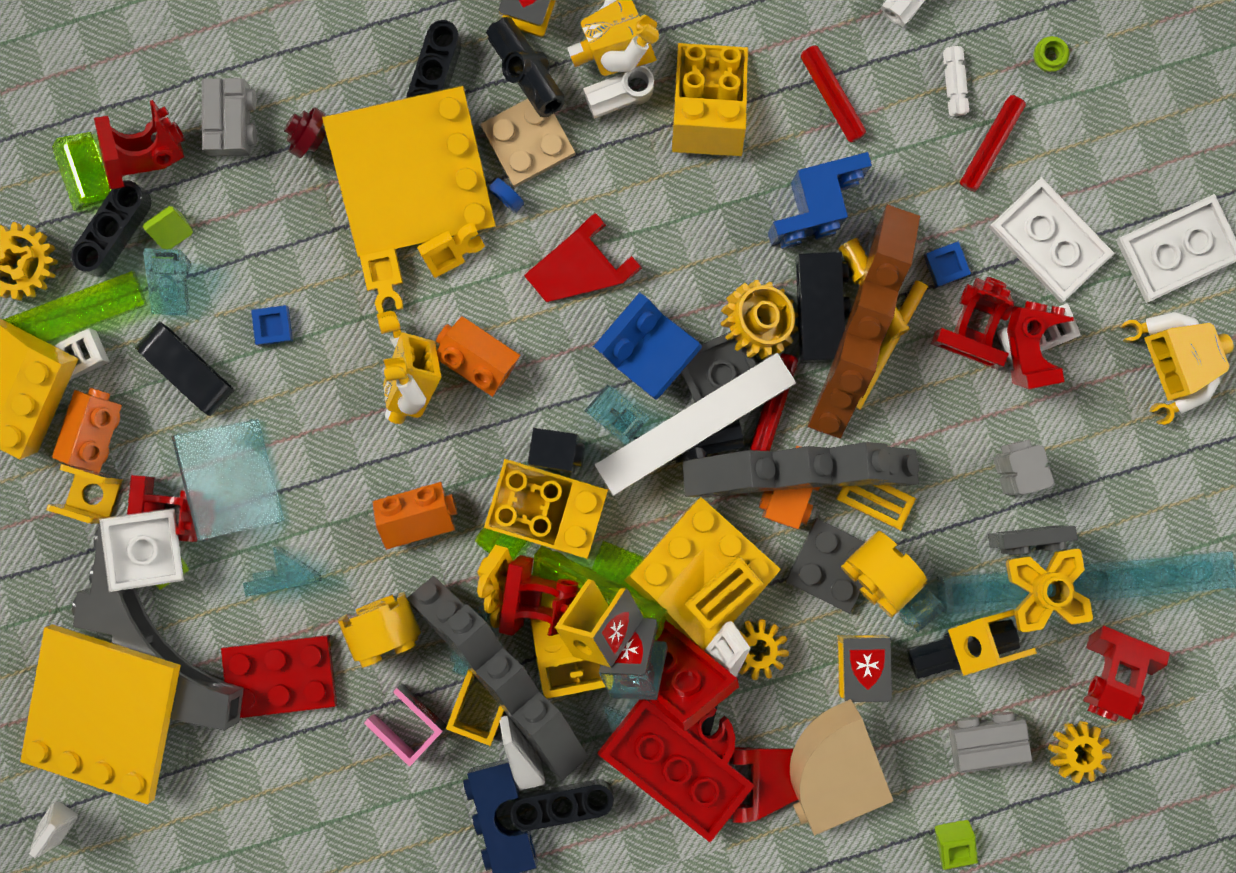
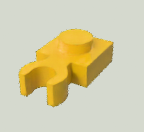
M473 223L464 225L458 234L453 237L448 230L417 247L434 279L465 263L462 256L465 253H476L485 247L481 237L476 236L478 232Z
M392 248L361 255L360 260L367 291L378 290V295L375 299V307L378 313L385 312L383 303L387 298H393L397 310H402V297L394 290V286L403 284L396 249Z

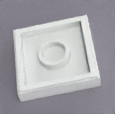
M174 508L99 519L109 592L184 581L178 535H176L177 523Z

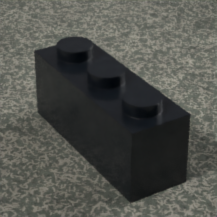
M842 252L798 254L795 262L800 364L833 362L845 331V318L850 316V298L844 297L843 283H848L849 280L848 262H842Z
M533 428L527 465L535 468L575 473L576 466H583L585 445L584 443H579L580 438L578 434Z

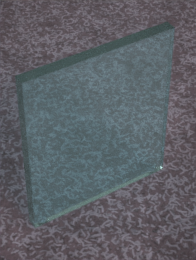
M250 419L245 422L183 434L177 433L171 436L198 541H207L210 538L273 523L279 524L284 521L258 419Z

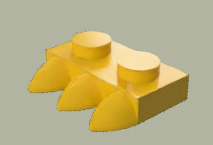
M496 544L489 555L482 560L477 571L479 575L477 585L478 597L484 598V609L486 613H491L490 623L493 628L500 626L508 565L513 561L508 548Z

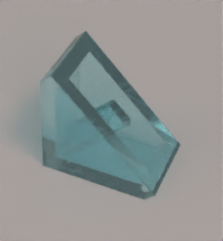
M608 384L584 410L624 446L649 421V417Z

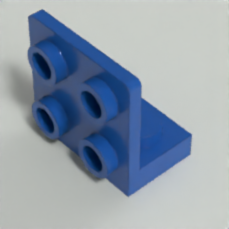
M639 292L593 347L652 398L658 399L701 350L702 345L664 316L646 296Z

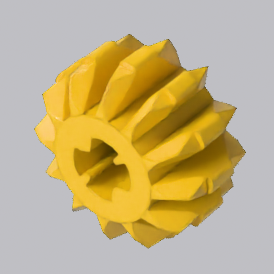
M764 619L758 620L757 630H754L752 623L747 620L744 622V626L748 633L744 635L740 630L739 632L749 646H756L757 640H763L762 645L767 647V652L760 653L759 658H753L755 655L750 651L739 673L741 675L745 674L751 666V678L753 680L758 679L760 669H763L764 675L769 679L772 677V672L769 668L771 664L779 670H782L784 667L776 657H787L789 651L777 648V646L784 644L787 638L785 635L773 638L779 629L776 624L771 625L765 632L766 622Z
M1079 721L1076 728L1069 722L1065 723V735L1058 731L1053 732V736L1060 741L1058 745L1049 744L1048 750L1058 753L1050 759V763L1053 766H1060L1058 772L1060 776L1066 778L1071 775L1072 781L1075 783H1080L1083 776H1085L1087 780L1092 782L1095 781V769L1102 773L1107 772L1106 767L1100 763L1102 759L1110 760L1112 758L1110 753L1102 751V749L1110 744V741L1105 737L1099 738L1101 735L1100 728L1093 726L1089 729L1087 722ZM1078 745L1085 752L1082 758L1078 757V754L1074 751Z

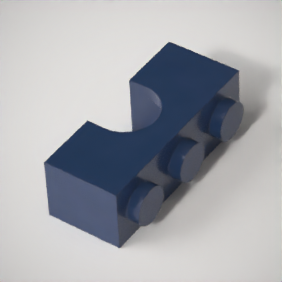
M508 758L470 768L467 773L468 779H464L463 784L468 801L474 800L477 813L472 814V819L477 836L483 834L486 848L481 849V854L486 871L492 870V873H521L536 869L538 859L531 832L520 829H508L497 818L498 806L505 801L518 798L520 794L519 789L516 788Z

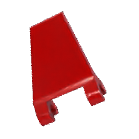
M594 213L573 234L524 276L546 302H551L624 284L636 275L642 267L631 256L617 270L590 239L606 226L602 219Z
M735 747L730 762H733L734 765L751 764V782L755 786L750 793V805L740 804L729 818L732 819L733 823L757 821L798 800L790 778V761L794 748Z

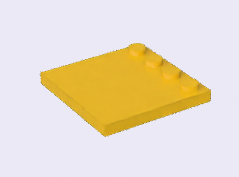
M463 85L322 117L358 257L387 249H397L424 243L448 230L451 236H455L464 225L473 223L477 231L496 227Z
M53 624L44 627L20 762L148 805L155 800L181 665Z

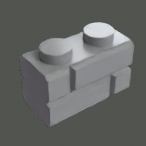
M217 78L202 80V151L208 156L251 155V145H256L255 124H250V111L256 110V92L254 89H250V85L245 79Z
M1030 439L1001 446L1002 453L997 454L993 458L997 474L1002 475L999 481L1003 494L1025 495L1050 488L1054 484L1050 467L1045 466L1048 460L1044 446H1032Z
M1014 712L992 714L993 720L979 722V717L958 719L957 726H950L948 728L955 770L959 773H967L1032 763L1025 719L1019 716L1015 717Z

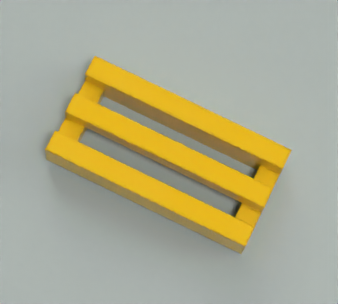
M871 485L906 502L902 508L858 486H842L835 500L897 530L902 529L916 498L892 486ZM851 491L899 514L898 519L895 520L847 497L848 492Z
M738 556L685 603V606L705 629L710 632L764 583L744 560ZM737 568L743 571L700 610L697 608L696 604ZM747 578L752 581L750 586L712 619L708 620L705 617L709 611Z

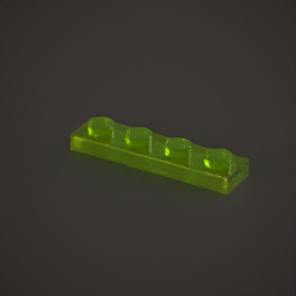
M131 271L2 320L49 343L148 306L136 272Z
M543 545L534 554L533 576L554 581L559 579L574 580L579 583L578 588H582L587 579L594 580L608 605H610L621 588L628 589L624 585L614 583L597 574L593 569L583 567L566 558L562 553L552 551ZM628 590L641 611L643 618L656 619L653 640L657 641L664 630L667 609L661 607L653 600L645 599Z

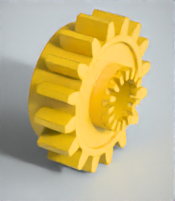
M754 280L749 285L746 283L742 284L726 298L728 304L721 309V312L727 315L728 318L721 322V326L730 328L731 332L725 338L727 340L736 339V351L745 347L747 348V357L751 358L758 353L761 359H765L771 354L781 353L785 347L792 344L794 340L791 335L798 331V327L794 324L795 319L799 315L794 312L792 306L794 303L793 299H788L784 294L785 290L783 288L778 290L773 287V283L770 281L765 285H761L759 280Z

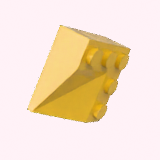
M0 319V450L20 460L39 451L79 359Z
M700 497L686 510L624 581L676 629L702 650H705L726 622H734L781 569ZM740 556L757 577L762 580L764 585L708 632L685 606V603ZM737 568L696 604L697 608L700 610L743 571ZM747 578L709 611L705 617L708 620L712 619L750 586L752 581Z

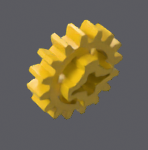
M12 222L11 229L9 230L7 227L0 225V296L7 299L11 294L12 299L22 301L23 292L28 297L35 298V288L38 287L46 290L48 287L44 279L46 277L55 278L56 276L53 272L49 271V266L58 264V260L49 257V254L55 250V247L51 244H44L48 236L42 232L36 233V228L27 224L23 229L21 224ZM17 239H26L33 246L22 247ZM17 255L21 256V259H19L18 261L16 258ZM16 262L18 266L17 268L13 267V264H15ZM11 276L17 284H8L1 277Z

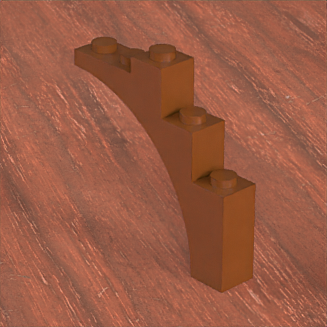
M888 204L886 205L874 233L866 267L845 331L824 386L809 418V428L841 439L860 398L864 397L876 372L881 343L894 318L898 292L912 265L920 221L919 215Z

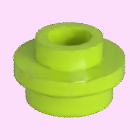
M1054 36L1045 37L1040 40L1033 52L1036 65L1045 72H1056L1062 69L1067 64L1070 55L1067 44L1062 39ZM1052 50L1056 54V59L1053 61L1048 60L1045 56V51Z

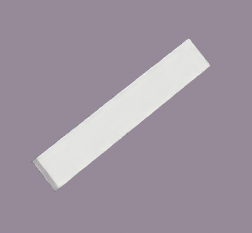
M776 353L599 461L594 467L612 496H615L796 384V381L779 354Z

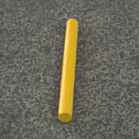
M918 280L914 282L899 310L906 325H908L928 288L926 284ZM886 333L880 346L876 372L864 397L860 398L856 409L861 410L900 337L890 340Z

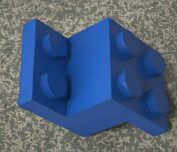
M865 152L798 170L791 182L799 215L773 222L768 231L771 246L780 244L781 249H786L802 244L801 240L808 236L815 235L816 240H821L836 235V231L841 229V225L848 218L841 190L856 187L859 185V180L864 179L865 174L872 166L869 153Z

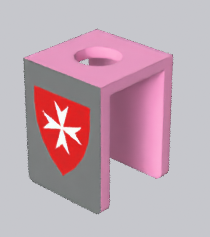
M401 684L393 693L434 731L422 746L414 752L375 714L371 715L364 724L410 767L444 731L447 725L404 684Z

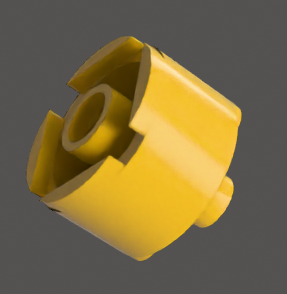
M877 531L846 560L841 569L854 582L858 580L862 585L859 589L860 592L873 605L877 603L892 618L927 584V577L907 553L903 555L895 548L897 544L881 531Z
M405 592L399 593L397 601H395L393 595H390L356 609L358 616L348 619L346 614L338 619L354 661L360 662L362 668L382 660L381 655L394 649L395 654H399L415 647V641L418 640L417 636L421 634Z

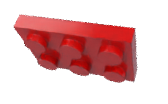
M666 619L655 627L652 644L667 645L668 650L657 700L649 701L682 730L687 731L739 688L738 678Z
M329 635L221 648L224 682L244 688L240 718L337 706Z

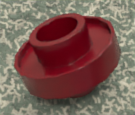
M313 107L309 113L304 110L300 115L294 113L284 129V132L289 134L287 142L291 143L289 153L302 158L308 150L314 153L318 149L326 135L325 127L322 125V117L326 116V113Z

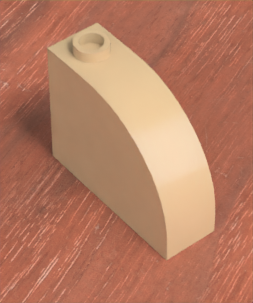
M851 699L828 709L807 726L796 742L790 761L791 783L799 801L793 804V807L801 825L808 822L815 836L893 802L863 719Z

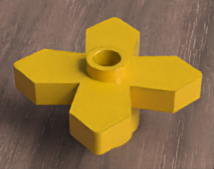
M1073 548L1055 551L1046 570L1029 556L1008 559L1006 561L1009 582L1029 592L1014 610L1018 631L1042 630L1053 611L1068 624H1078L1093 620L1090 599L1076 592L1073 586L1074 581L1085 570L1080 549ZM1051 584L1053 587V592L1050 596H1048L1047 589L1048 586Z

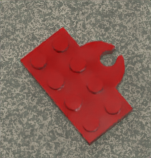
M639 699L597 754L711 843L755 786L728 764L735 750L736 737L732 724L724 715L719 720V728L716 733L709 736L704 735L701 726L707 718L715 715L717 709L713 708L687 731H684L649 700Z

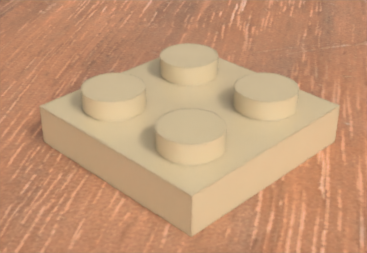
M528 99L480 124L514 188L576 155L555 114L553 113L549 117H540Z

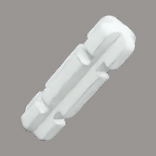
M951 46L945 48L943 58L944 64L947 65L945 69L947 97L951 99L948 102V110L950 116L957 117L966 115L969 112L968 98H965L968 91L965 65H962L964 49L961 46Z

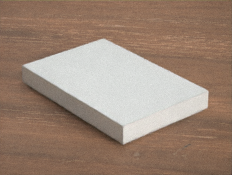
M1042 177L988 226L1060 303L1071 296L1115 254Z
M1215 194L1116 239L1146 303L1236 262V237Z

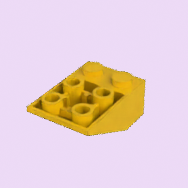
M678 43L672 152L742 156L746 132L748 47Z
M504 459L484 528L588 559L608 489Z
M596 576L574 580L579 583L578 588H582L587 579L594 580L597 585ZM543 592L541 606L553 608L552 603L556 597ZM530 618L542 691L547 699L615 685L614 673H599L600 664L573 657L559 634L548 636V629L550 627L548 622Z

